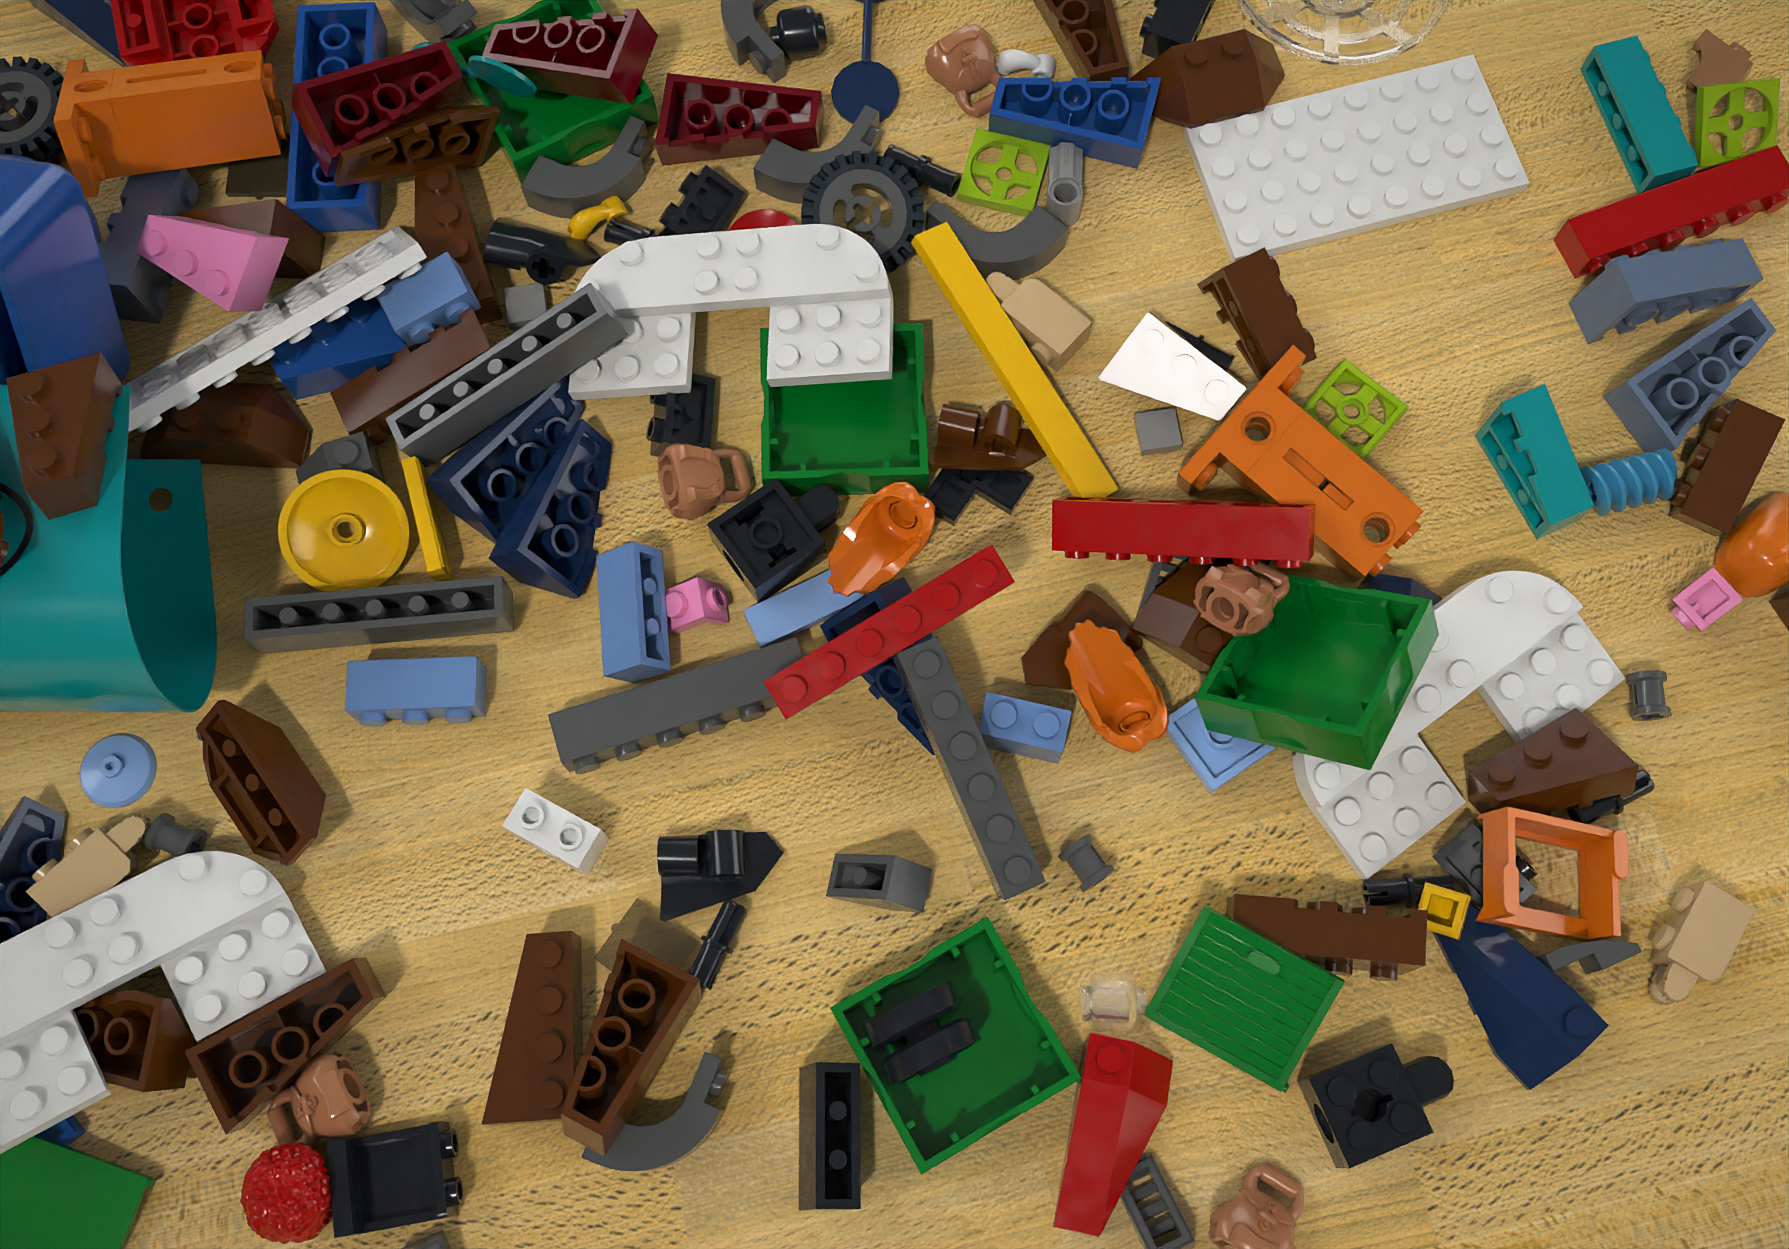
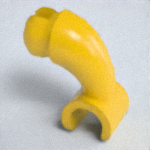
M618 196L609 197L600 205L592 206L576 213L570 219L567 231L572 233L571 237L585 240L600 221L606 219L607 223L610 224L609 220L612 217L622 221L620 215H626L627 209Z

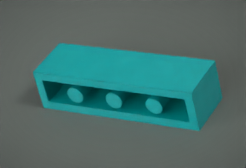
M1638 36L1594 46L1580 70L1637 194L1689 177L1699 165L1695 150L1689 145L1682 131L1680 119L1673 112L1666 97L1665 87L1658 80L1651 65L1650 56L1643 49Z

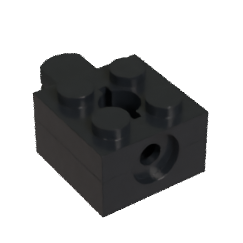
M775 478L716 517L707 526L712 542L757 603H760L827 559L825 541L819 533L839 519V499L835 491L821 484L814 486L793 500L779 480Z
M1391 1043L1373 1048L1297 1080L1335 1167L1350 1169L1434 1133L1422 1107L1447 1097L1453 1090L1454 1077L1450 1067L1439 1057H1419L1402 1065Z

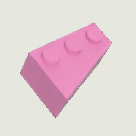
M148 215L135 252L229 312L262 311L289 238L261 234L256 231L227 227L187 217Z

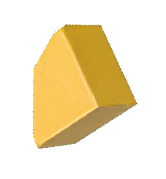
M1425 882L1418 910H1428L1427 930L1460 940L1472 897Z

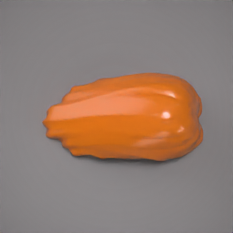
M894 482L869 497L846 529L838 536L835 547L828 553L831 575L827 582L832 585L833 594H843L849 597L855 592L860 594L872 593L884 584L891 582L924 549L935 523V506L926 497L919 495L915 487L907 482Z
M1775 492L1769 499L1761 501L1751 513L1730 530L1717 550L1714 561L1715 569L1732 585L1736 592L1746 598L1765 596L1789 583L1788 492L1782 494Z
M1089 619L1084 623H1076L1074 629L1068 633L1070 647L1067 649L1064 664L1069 672L1071 686L1078 696L1080 704L1095 732L1101 735L1102 739L1109 744L1130 753L1142 750L1150 740L1160 739L1167 733L1169 724L1168 708L1161 690L1151 680L1132 649L1122 641L1118 632L1114 629L1099 628Z

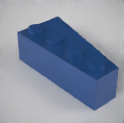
M999 78L989 113L988 131L1048 144L1051 147L1059 145L1060 142L1074 143L1075 146L1083 149V156L1138 169L1161 78H1147L1146 81H1127V78H1111V81H1087V78H1072L1071 81H1051L1050 78Z

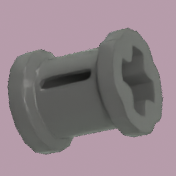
M1647 670L1634 672L1626 676V684L1632 688L1634 709L1630 711V717L1633 720L1653 721L1672 716L1671 709L1666 706L1663 683L1667 681L1666 672Z
M163 813L149 827L144 844L146 848L152 851L161 849L178 857L189 853L202 852L208 835L203 829L197 827L192 830L177 823L174 816Z
M1091 834L1074 842L1058 855L1061 862L1067 861L1081 881L1079 888L1083 893L1115 871L1112 865L1105 864L1092 845L1094 839Z

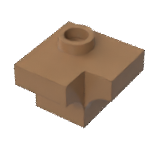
M1706 29L1694 43L1693 50L1699 57L1700 65L1687 79L1686 87L1697 94L1698 86L1743 81L1752 69L1753 63L1749 61L1752 55L1740 44L1732 42L1729 46ZM1727 94L1721 97L1714 107L1716 109L1727 98Z

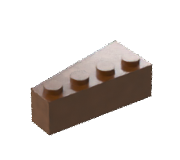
M472 307L460 314L462 322L451 329L446 330L441 325L430 332L428 335L431 341L421 347L410 349L406 346L393 354L394 357L386 368L373 366L330 392L349 435L363 431L374 446L383 443L388 436L392 435L385 418L492 348Z
M1234 894L1227 900L1226 916L1312 963L1325 966V970L1335 975L1350 976L1354 969L1370 971V979L1397 981L1398 975H1403L1426 966L1428 910L1410 909V914L1406 916L1393 917L1388 916L1387 907L1367 905V908H1352L1351 913L1343 912V906L1337 902H1307L1305 909L1298 908V900L1291 898Z

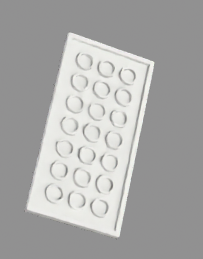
M1474 55L1268 105L1264 111L1245 114L1237 118L1209 123L1192 129L1185 126L1183 133L1231 264L1264 247L1268 255L1274 256L1525 191L1530 183Z
M395 226L266 301L262 311L247 312L124 384L131 385L128 433L136 428L140 433L149 430L162 420L160 414L173 406L177 410L190 406L200 398L198 392L212 383L215 388L229 383L238 376L235 370L246 363L251 362L253 366L263 363L275 354L273 348L288 340L290 344L302 340L312 332L309 326L325 318L327 322H331L349 311L347 304L355 299L362 297L366 301L377 296L385 290L384 282L396 275L400 279H404L414 274L422 267L419 262L427 258L417 241L400 227Z

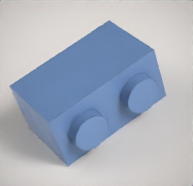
M448 252L421 265V269L404 279L398 278L385 285V290L377 295L394 331L409 346L430 340L428 334L441 325L447 327L450 324L462 322L460 314L471 307L474 311L482 308L462 268Z
M986 692L978 729L987 748L1059 764L1064 750L1072 711Z

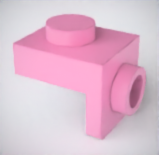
M1713 567L1671 599L1676 607L1670 612L1687 631L1695 627L1699 632H1702L1741 602L1743 598Z
M696 577L665 590L669 634L676 635L706 622L717 625L729 622L727 613L728 599L721 584Z

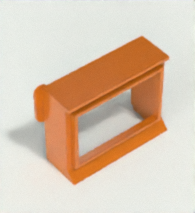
M1508 806L1478 815V819L1483 820V907L1475 921L1580 942L1621 937L1619 879L1626 878L1629 875L1628 837L1624 831L1611 830ZM1516 838L1578 851L1580 918L1519 906V871L1516 867Z

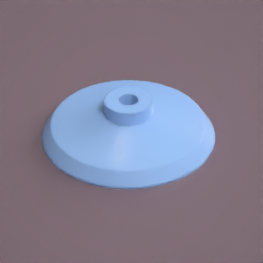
M117 733L102 738L88 750L80 767V783L85 795L95 804L107 808H120L139 800L149 790L156 775L157 762L154 751L144 739L134 734Z

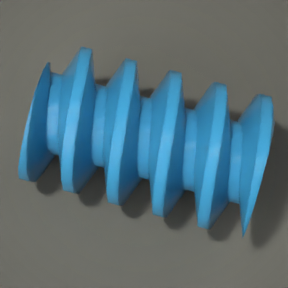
M1659 448L1655 452H1643L1639 456L1631 455L1625 459H1614L1609 463H1598L1593 467H1582L1580 469L1595 505L1593 510L1599 516H1606L1610 512V508L1614 512H1622L1626 505L1629 508H1638L1641 502L1650 505L1654 504L1657 498L1661 501H1667L1673 496L1674 483L1677 478L1676 461L1671 451L1666 448Z

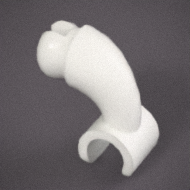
M1008 49L996 57L997 63L995 64L997 72L1001 75H1008L1019 69L1032 70L1030 78H1046V76L1051 78L1054 75L1056 61L1054 57L1048 54H1038L1035 56L1026 51Z

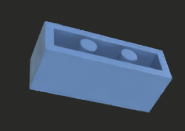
M631 542L597 555L603 675L634 683L671 671L662 550Z
M477 656L348 661L345 711L355 720L359 721L360 725L368 727L386 725V720H402V723L408 725L428 724L429 719L445 718V721L449 723L471 722V717L485 716L486 667Z

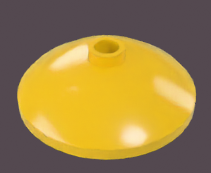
M328 470L308 478L290 494L282 508L278 522L279 545L287 564L304 582L324 592L378 587L397 571L405 558L409 544V521L405 508L398 496L378 478L357 470ZM342 522H349L354 527V533L350 536H343L338 531V525Z

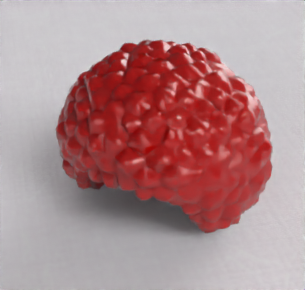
M301 1142L280 1144L271 1147L269 1150L262 1151L260 1156L252 1162L243 1180L240 1203L243 1205V1212L246 1215L248 1226L257 1235H260L261 1238H266L271 1242L279 1241L282 1244H287L290 1241L302 1243L303 1241L316 1238L325 1226L329 1224V1219L332 1217L331 1195L329 1194L330 1186L327 1183L330 1177L325 1175L328 1169L323 1166L324 1160L317 1151Z

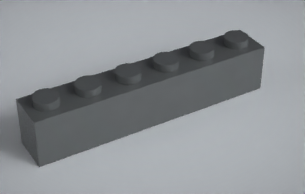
M588 283L385 419L399 449L410 457L416 456L423 466L427 468L628 334L611 303L591 283Z
M503 576L245 599L244 640L261 654L514 632L513 591Z
M938 636L897 653L892 658L997 897L1007 900L1046 882Z
M795 637L548 714L562 765L568 772L575 771L576 774H584L600 768V762L616 757L618 761L630 760L640 756L642 749L657 744L660 748L671 747L681 743L684 740L683 736L700 731L701 735H708L724 729V723L740 718L742 722H750L765 716V710L778 706L763 681L803 658L797 638Z

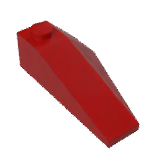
M1090 1032L1083 1044L1079 1074L1082 1079L1078 1080L1076 1085L1053 1222L1054 1228L1100 1237L1167 1107L1173 1060L1136 1042Z

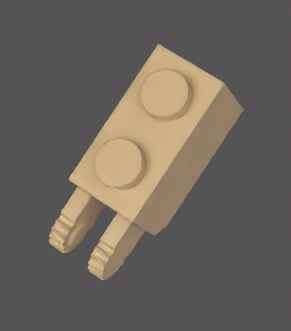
M996 271L990 275L988 274L985 282L1036 361L1043 366L1048 365L1058 372L1088 341L1092 322L1038 279H1025L1019 285L1001 272Z
M138 814V816H127V818L123 819V822H119L111 830L108 827L98 828L95 831L90 827L85 829L68 844L72 851L59 863L54 858L32 875L36 883L26 892L53 918L125 882L138 869V857L132 851L145 840L147 831L152 824L149 821L150 818H146V815L141 816V814Z
M1707 880L1688 887H1682L1671 903V909L1675 911L1669 923L1663 924L1658 929L1651 943L1655 950L1649 962L1658 967L1651 978L1652 983L1648 984L1649 989L1647 990L1649 991L1648 995L1651 997L1650 1000H1654V1003H1659V1005L1682 1002V1000H1686V996H1689L1688 992L1692 991L1695 984L1720 979L1755 911L1754 908Z

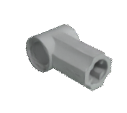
M1060 142L1059 145L1051 147L1049 150L1046 212L1064 226L1070 227L1079 220L1083 197V149L1078 148L1074 143Z

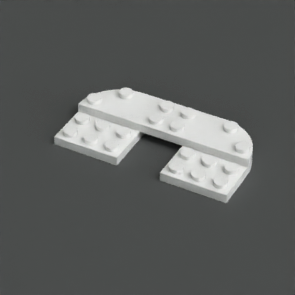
M804 224L659 236L628 241L600 258L587 271L576 288V291H578L588 283H591L611 303L628 335L570 373L568 393L573 400L667 394L668 392L674 394L690 393L696 312L770 307L766 378L770 387L892 379L894 304L886 270L878 253L866 240L838 226Z
M1502 571L1470 581L1435 604L1433 610L1439 636L1371 770L1296 752V755H1292L1294 775L1303 799L1360 879L1370 878L1466 803L1417 734L1475 689L1514 742L1517 743L1574 708H1577L1580 712L1585 711L1626 679L1577 613L1583 608L1582 604L1563 586L1547 577L1532 572Z
M202 851L185 854L163 862L0 944V1154L111 1095L110 1089L73 1009L161 965L196 1041L201 1043L327 973L292 902L277 879L267 869L249 858L229 852Z

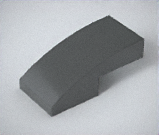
M1604 940L1566 946L1536 956V958L1552 971L1578 960L1585 974L1606 969L1642 951L1638 943Z

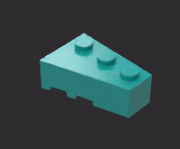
M1546 384L1501 402L1475 437L1537 540L1579 521L1595 505Z

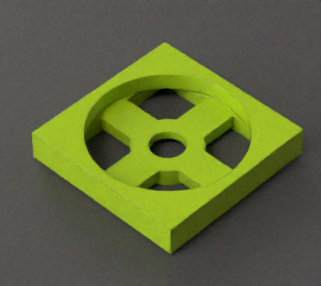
M1770 77L1697 87L1694 144L1699 164L1697 167L1722 165L1776 146L1780 78ZM1745 89H1753L1761 94L1763 97L1761 111L1748 112L1744 108ZM1727 94L1726 109L1719 116L1709 117L1718 100ZM1738 114L1741 117V125L1737 129L1731 130L1728 125L1729 120L1733 115ZM1761 127V141L1752 150L1742 152L1743 134L1750 128ZM1719 132L1725 137L1724 154H1719L1715 151L1709 142L1707 134Z
M976 128L958 189L957 201L1026 217L1035 208L1051 145ZM988 147L1002 149L1000 161L994 164L978 161L977 158L978 154ZM1018 153L1033 158L1037 167L1036 174L1018 170L1015 165ZM1000 169H1007L1010 171L1011 177L1007 180H1001L997 177L996 173ZM972 176L989 180L992 186L990 196L983 193L975 185ZM1015 186L1029 189V191L1019 197L1005 199L1007 191Z
M1343 359L1301 408L1362 460H1365L1406 413L1409 406L1346 359ZM1351 384L1362 388L1356 395L1345 396L1335 389L1334 386ZM1375 397L1382 406L1384 424L1369 414L1368 405ZM1320 399L1335 410L1336 418L1328 427L1324 426L1316 418V403ZM1347 406L1356 407L1359 411V416L1355 419L1346 417L1344 408ZM1349 427H1358L1370 436L1371 439L1366 444L1351 446L1340 437Z

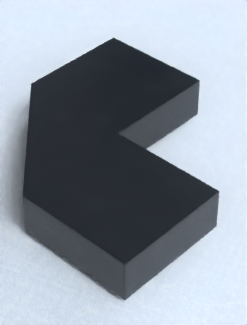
M941 469L923 496L929 499L935 506L936 516L955 526L975 495L1011 515L1032 485L1033 478L1022 471Z

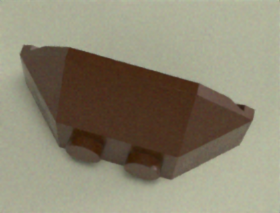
M1242 29L1172 46L1132 76L1129 81H1146L1147 78H1161L1152 116L1168 123L1192 129L1205 124L1264 111L1277 88L1284 80L1285 73L1273 43Z
M229 382L219 388H215L212 383L198 392L200 398L190 406L182 410H177L173 406L161 413L162 420L146 431L140 452L141 459L201 460L203 464L298 469L305 462L311 433L272 384Z
M218 700L196 727L198 740L203 741V761L209 786L254 854L270 860L280 861L281 864L286 866L294 864L317 838L326 794L280 727L227 700Z

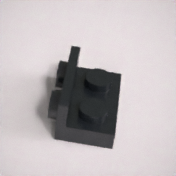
M707 165L696 175L690 171L678 188V191L683 196L677 205L670 202L658 220L663 224L658 236L720 232L744 192Z
M692 373L690 393L674 394L668 392L667 394L650 395V403L655 404L654 416L649 421L646 433L647 440L651 441L650 455L658 457L667 447L676 442L710 449L716 379Z
M1473 818L1461 832L1433 855V858L1482 909L1483 824L1481 825ZM1518 854L1516 856V867L1519 871L1520 905L1537 891V883L1533 879L1537 872Z

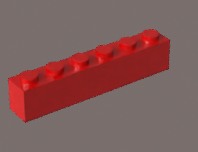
M1778 145L1568 219L1553 241L1574 279L1590 273L1592 276H1598L1605 271L1604 266L1616 257L1628 255L1629 258L1638 257L1659 248L1662 251H1668L1689 237L1696 235L1698 239L1704 238L1725 224L1731 223L1732 226H1737L1749 220L1756 213L1765 210L1767 214L1783 208L1789 203V163Z
M1062 496L1052 500V551H1065V558L1072 559L1089 558L1090 552L1105 553V559L1117 561L1130 560L1131 554L1147 555V561L1171 562L1173 561V556H1189V563L1214 564L1215 558H1232V564L1236 566L1258 565V559L1276 560V567L1300 568L1302 567V561L1309 562L1314 556L1316 504Z
M991 544L766 679L763 683L784 718L789 719L1011 586L1015 581Z

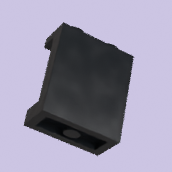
M436 1121L430 1122L428 1125L374 1135L327 1141L334 1238L459 1216L458 1206L463 1204V1186L460 1177H455L453 1158L458 1157L459 1144L457 1133L454 1129L450 1130L449 1122Z

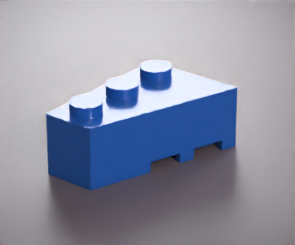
M359 297L347 304L349 311L331 322H327L323 318L309 326L312 332L302 340L293 344L286 340L273 348L275 354L268 360L282 383L296 400L332 392L373 366H379L384 369L390 365L394 357L393 354L406 347L401 337L394 331L386 313L375 297L366 301Z

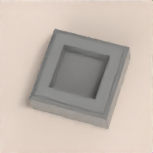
M535 283L504 288L507 323L510 330L522 328L548 311L544 284Z
M1175 408L1135 413L1133 420L1141 456L1181 450L1183 443Z

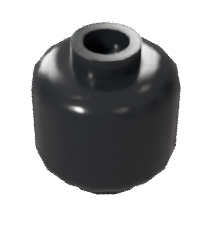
M810 5L779 11L776 17L777 26L770 27L772 40L782 49L784 56L790 61L817 56L822 51V44L828 43L822 12L816 13Z

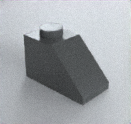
M363 431L322 443L296 470L299 485L318 473L335 469L361 471L378 478L386 484L377 449Z
M835 853L826 896L892 911L923 913L932 869L895 855Z

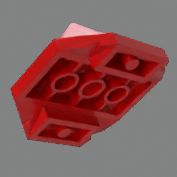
M110 0L120 57L127 67L255 50L262 51L265 61L266 54L280 29L273 0Z

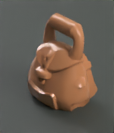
M967 24L938 40L937 43L927 50L928 55L925 57L927 73L934 81L940 83L948 92L955 95L958 105L967 115L975 118H980L990 112L995 91L971 105L968 102L967 94L979 90L988 82L996 88L999 78H1002L997 72V67L993 60L994 44H992L990 35L980 25Z
M676 442L667 447L664 453L658 456L657 473L665 507L677 518L693 520L702 517L714 505L737 502L746 498L754 487L747 458L736 449L721 448L711 451L709 448ZM729 458L731 461L738 491L727 489L725 472L720 463L724 459Z
M1258 561L1256 566H1235L1234 564H1228L1224 567L1212 566L1206 576L1198 581L1193 602L1201 613L1200 617L1206 619L1218 629L1236 637L1253 635L1267 627L1268 623L1272 621L1273 609L1277 602L1281 601L1288 594L1290 583L1288 576Z
M324 1053L316 1055L305 1066L296 1084H292L281 1091L271 1101L267 1116L279 1145L301 1142L304 1145L311 1146L321 1138L331 1137L336 1140L354 1136L369 1121L371 1107L360 1076L349 1058L340 1053L335 1055ZM291 1102L294 1116L303 1131L299 1139L284 1103Z
M1270 1163L1253 1166L1247 1172L1242 1187L1239 1189V1194L1230 1201H1224L1219 1204L1218 1208L1211 1214L1208 1232L1211 1242L1219 1249H1296L1294 1245V1226H1296V1221L1301 1215L1304 1205L1301 1184ZM1258 1178L1292 1199V1203L1285 1208L1270 1195L1257 1190Z

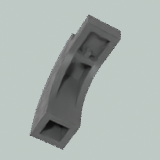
M389 0L407 22L429 42L438 43L446 41L448 44L477 29L470 19L477 11L469 0L458 2L452 0Z
M721 0V14L726 43L739 67L750 60L755 70L760 74L765 73L773 83L785 77L784 52L757 23L763 11L778 0Z
M865 105L843 140L834 147L824 151H800L773 138L753 168L756 189L779 200L802 204L805 190L808 188L811 178L821 170V166L827 161L830 163L835 160L836 156L844 154V156L850 155L852 151L861 150V153L869 154L870 151L876 149L882 136V130L879 129V111Z
M630 116L611 150L602 159L590 165L579 167L566 166L539 155L521 185L528 207L551 216L571 219L579 211L600 205L605 199L612 196H618L623 203L626 202L646 180L642 161L646 159L649 153L651 141L648 138L645 122Z
M937 200L926 210V230L947 222L985 281L988 278V274L990 275L996 271L1005 274L1006 277H1010L1012 280L1029 276L1048 265L1065 248L1068 228L1038 205L1018 225L1002 232L977 230L966 224Z
M704 1052L684 1102L671 1117L650 1126H637L625 1122L605 1157L585 1147L581 1158L609 1169L648 1171L672 1165L692 1154L714 1132L725 1112L722 1109L709 1105L711 1096L719 1098L729 1074L728 1071L723 1070L726 1061Z

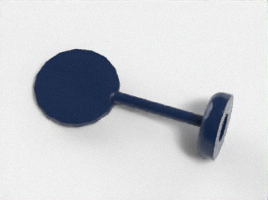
M855 0L864 3L862 60L844 67L835 77L831 89L833 106L840 117L854 124L865 105L879 111L880 123L891 115L897 106L899 98L897 79L890 69L878 62L871 61L873 3H880L885 0Z

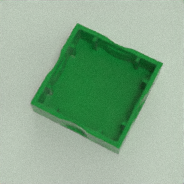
M541 0L519 15L491 23L447 45L458 67H468L467 63L470 56H482L495 24L540 20L542 24L557 21L558 17L572 16L574 20L592 19L593 13H601L603 10L597 0ZM643 77L632 104L588 97L581 100L576 95L538 89L534 97L526 98L505 92L490 85L481 78H462L476 105L498 107L500 114L493 135L521 185L539 155L568 166L614 144L630 116L644 121L646 128L659 123L654 96Z
M922 323L893 324L892 379L770 387L766 379L769 328H760V377L764 397V416L761 423V473L763 486L777 478L791 497H799L814 486L821 484L830 487L837 495L875 494L883 487L894 482H907L914 486L918 493H925L927 491L929 471L927 422L924 403L925 373Z
M1283 573L1288 576L1290 590L1274 607L1272 621L1268 623L1267 627L1253 635L1234 636L1220 652L1194 697L1205 727L1208 731L1371 770L1439 636L1432 601L1430 599L1375 589L1345 588L1324 580Z
M988 917L934 947L917 963L900 972L884 976L830 1008L921 1175L1022 1113L1027 1112L1082 1079L1048 1019L1041 1014L1030 999L1019 969ZM952 980L962 1003L956 1012L940 1022L943 1026L961 1017L971 1018L981 1037V1041L957 1054L958 1058L923 1077L917 1075L892 1087L882 1064L887 1056L904 1045L900 1042L883 1050L873 1049L863 1026L902 1002L930 988Z

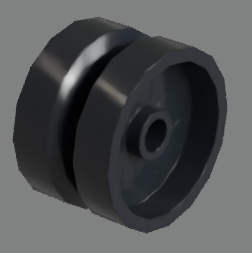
M952 980L930 988L902 1002L863 1026L873 1049L883 1050L900 1042L904 1045L887 1056L882 1064L892 1087L917 1075L923 1077L958 1058L957 1054L981 1041V1037L971 1018L961 1017L943 1026L940 1022L956 1012L962 1003Z

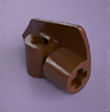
M943 404L938 423L937 444L929 461V467L961 470L1020 471L1040 461L1047 455L1031 430L1022 428V416L1012 406H992L988 410L987 416L981 415V411L978 409Z
M1085 590L1057 621L1054 620L1030 646L1029 650L1021 657L1025 684L1062 690L1073 689L1069 672L1064 664L1067 649L1070 647L1068 633L1074 629L1076 623H1084L1087 619L1091 620L1099 628L1106 627L1116 630L1122 641L1132 649L1133 653L1143 647V643L1129 625L1101 597Z

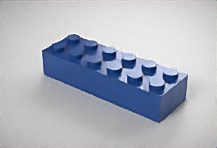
M375 2L298 5L293 91L296 83L387 57L388 30ZM292 109L286 207L319 233L380 230L382 180L337 187L334 182L335 173L328 178L326 177Z

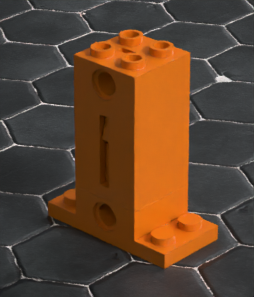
M261 50L91 72L88 70L85 58L68 60L53 120L71 173L80 183L85 198L98 197L100 181L105 179L281 155V140L287 139L285 128L287 118L282 100L277 101L275 71L272 63L264 62Z
M1292 345L1178 472L1176 485L1188 495L1195 488L1202 492L1218 474L1216 471L1220 467L1259 502L1316 504L1314 549L1354 583L1366 577L1368 573L1375 577L1392 559L1386 552L1392 546L1399 549L1419 530L1421 525L1415 520L1423 513V510L1288 397L1301 382L1300 378L1305 373L1301 367L1306 355ZM1251 429L1259 430L1265 436V440L1260 442L1253 441L1248 438L1246 431ZM1364 526H1371L1378 531L1380 536L1379 543L1371 542L1365 537Z

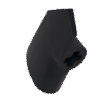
M498 217L490 228L484 252V262L518 271H521L523 263H526V271L529 277L535 282L545 285L555 283L560 278L565 263L584 267L595 264L601 258L592 247L580 239Z
M713 830L707 831L706 835L659 836L657 863L659 875L661 876L660 920L665 922L722 903L725 900H731L755 892L784 853L766 832Z

